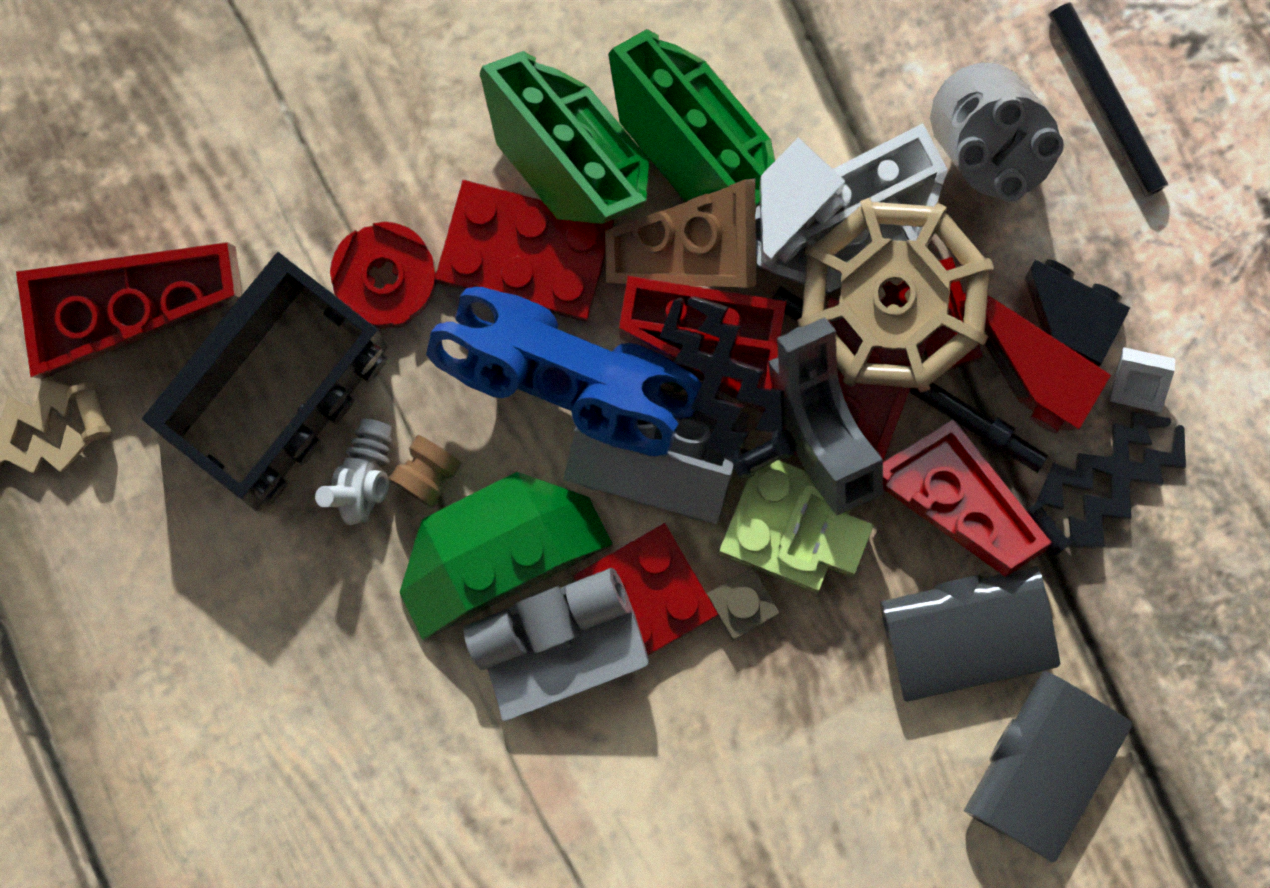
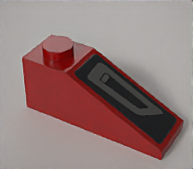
M966 293L963 294L959 301L964 310ZM988 295L984 334L988 338L985 346L1019 403L1033 411L1030 416L1033 422L1052 433L1057 434L1060 429L1062 431L1079 430L1111 374Z

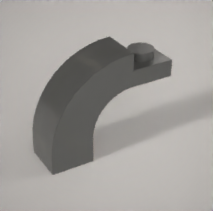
M824 317L804 327L795 328L788 334L777 338L778 357L768 361L772 388L784 390L785 429L794 438L797 444L795 450L797 456L818 492L836 516L883 495V459L858 428L841 391L837 372L836 330Z

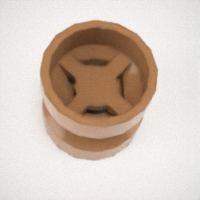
M417 435L409 447L413 460H407L405 464L397 465L389 480L417 500L433 508L441 496L440 487L443 484L440 480L441 477H453L462 463L435 443L421 435Z

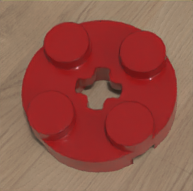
M377 222L372 223L373 226L364 227L358 232L356 230L340 242L331 261L330 277L334 295L375 328L405 327L413 318L425 310L433 297L436 287V271L433 256L416 232L398 223ZM385 262L392 263V273L397 277L396 282L393 285L386 284L383 289L374 287L376 280L369 275L372 267L381 269Z

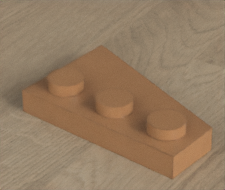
M755 179L737 182L719 191L704 194L688 200L686 203L663 211H657L605 230L606 283L626 284L627 277L633 276L689 286L744 288L756 286Z

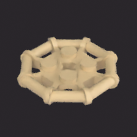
M871 198L861 200L859 208L815 245L808 244L803 254L807 256L802 318L797 320L798 326L804 327L824 317L828 322L845 318L863 340L854 356L836 334L837 369L844 376L843 382L851 387L859 383L918 388L920 393L931 390L930 384L977 345L983 346L988 338L984 334L989 275L994 270L992 260L984 258L946 213L947 207L940 203H936L935 206L872 202ZM879 224L923 228L916 241H896L883 238ZM865 229H869L872 242L849 262L846 263L834 256ZM935 233L963 266L946 271L929 251L927 246ZM831 268L842 274L841 297L838 306L824 310L827 270ZM967 279L964 321L962 322L948 315L951 283ZM888 281H891L896 286L903 282L909 286L910 289L905 293V298L908 302L902 308L895 304L887 308L881 303V300L886 296L882 287ZM942 326L957 333V335L922 363L918 350L920 344ZM874 348L907 350L911 366L867 363Z

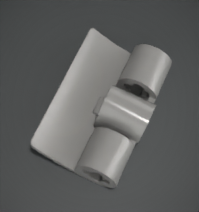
M613 568L561 588L559 585L516 602L515 606L464 627L465 642L473 661L480 670L488 669L503 721L513 719L642 669L649 664L647 651L632 605L619 575Z

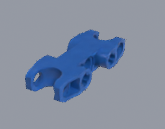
M485 287L466 288L459 298V306L455 317L458 323L445 322L437 324L430 334L426 355L438 369L453 376L466 386L492 397L507 398L518 389L572 411L574 424L582 433L612 447L648 456L667 455L673 446L674 437L679 425L675 418L692 417L696 411L691 409L702 383L692 372L675 364L662 354L637 344L623 343L615 347L613 351H610L558 329L557 320L550 310L517 295ZM478 302L489 307L494 315V323L478 318L472 310L471 303ZM442 340H451L468 350V356L464 359L453 358L444 350ZM665 382H674L681 385L688 395V400L680 401L670 397L661 391V385ZM637 420H644L656 425L662 434V438L654 440L644 436L639 431Z

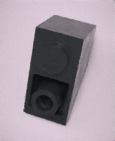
M1035 259L1025 277V281L1041 329L1100 367L1130 307L1120 303L1122 296L1111 288L1094 283L1091 288L1073 279L1075 273L1067 266L1051 259H1047L1045 264Z

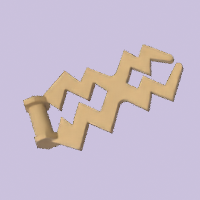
M43 377L34 407L8 396L0 420V469L4 462L9 461L36 474L44 458L58 471L63 473L90 442L111 437L110 426L106 425L97 397L96 383L83 382L71 387ZM76 399L86 429L82 434L67 425L60 449L36 435L32 436L26 454L13 445L21 421L46 433L53 408L64 417H67L71 400Z

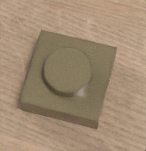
M753 567L707 593L733 641L780 614Z

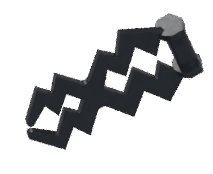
M691 297L687 301L689 306L708 316L698 331L720 338L714 353L700 350L705 335L679 328L684 300L682 298L675 299L659 337L684 345L674 361L675 364L700 370L704 374L705 379L691 409L719 418L706 447L732 459L738 476L743 478H750L755 475L756 471L782 458L793 456L797 444L791 433L785 429L784 390L759 388L764 370L737 361L732 357V352L742 326L723 323L729 307L697 297ZM725 377L744 379L736 399L766 407L755 430L773 433L772 439L750 451L742 448L750 432L734 430L744 406L718 398Z
M1133 412L1131 414V428L1118 424L1112 425V456L1106 457L1078 453L1076 470L1053 462L1036 503L1026 510L1052 542L1048 547L1051 557L1054 558L1065 548L1105 547L1102 516L1127 520L1132 518L1129 489L1131 481L1163 486L1161 466L1181 469L1186 467L1184 426L1178 425L1174 429L1171 453L1145 448L1143 463L1130 461L1129 443L1151 446L1152 441L1147 429L1168 427L1171 424L1170 418ZM1092 470L1110 475L1111 499L1084 494L1082 496L1084 521L1069 516L1070 536L1067 538L1042 507L1047 505L1060 510L1064 509L1062 485L1092 491Z

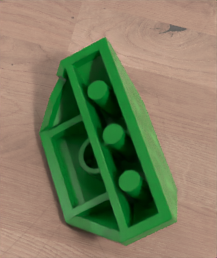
M648 29L612 48L608 53L619 123L683 200L688 202V200L719 191L737 182L755 179V207L760 204L759 186L761 175L775 162L771 139L706 61L678 45L659 40V35Z
M524 51L481 67L479 74L496 145L557 219L604 224L644 207L647 200L646 188L649 158L588 85L556 68L536 63V57Z
M517 471L421 520L399 593L424 641L613 546V543L589 497Z

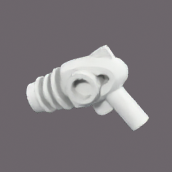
M362 419L360 427L354 431L355 435L359 437L352 440V444L355 447H350L346 450V453L352 458H345L343 465L335 469L331 486H322L316 491L315 500L317 504L321 507H338L341 518L347 525L368 521L375 503H381L387 496L389 489L388 475L378 466L388 465L390 462L384 454H388L390 451L385 445L392 442L390 437L392 427L386 423L373 419Z

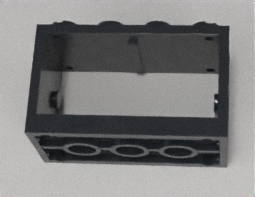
M277 251L141 420L227 490L257 511L262 503L268 507L281 495L288 484L283 477L296 462L300 465L305 464L315 453L321 443L317 435L329 421L336 424L345 416L354 402L350 395L362 380L369 383L378 375L381 368L386 364L387 357L383 354L388 347L377 328ZM301 292L325 311L323 315L338 327L343 325L356 335L358 339L307 402L300 405L295 417L244 480L239 483L223 471L225 466L210 454L207 457L204 456L182 437Z

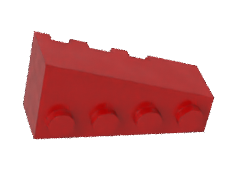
M225 242L16 271L30 377L39 379L49 377L237 301L242 295L236 246Z

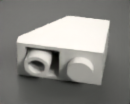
M799 137L761 175L760 179L761 261L768 268L779 258L784 263L790 261L807 242V239L802 234L815 220L824 225L845 202L839 195L843 192L846 181Z

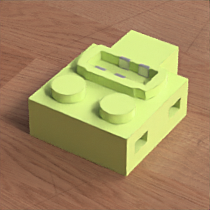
M778 460L756 471L754 476L748 478L719 550V556L750 568L753 567L757 571L818 594L827 569L853 578L874 524L849 515L851 510L836 516L818 492L805 470Z

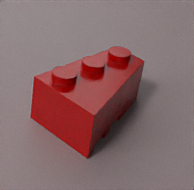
M627 277L619 324L620 339L660 353L674 362L684 345L659 336L673 301L677 298H682L684 305L679 328L705 335L700 350L714 353L720 338L698 331L708 316L689 306L687 301L691 297H697L727 306L729 308L723 323L742 326L732 352V357L737 361L763 369L764 372L759 388L772 389L768 361L778 356L777 338L781 337L786 301L640 277ZM679 365L692 372L699 380L704 381L705 378L702 371ZM725 377L720 391L736 399L744 379ZM741 401L762 413L766 409L763 406Z

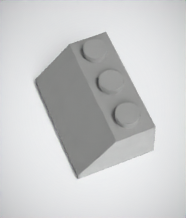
M661 389L663 393L680 401L688 400L686 395ZM695 411L692 417L675 418L679 425L676 430L673 446L667 455L648 456L612 447L585 435L576 427L563 480L582 485L590 490H600L631 499L642 505H651L679 513L690 519L717 524L730 485L734 466L732 459L706 447L719 418ZM742 412L734 430L745 431L750 414ZM637 420L639 431L644 436L654 440L662 438V434L656 425L644 420Z

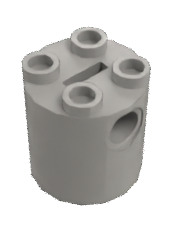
M980 62L959 69L943 82L933 99L930 121L934 137L970 186L989 197H999L1009 202L1019 200L1025 193L1030 192L1048 177L1063 152L1064 142L1059 134L1056 120L1021 77L1001 64Z

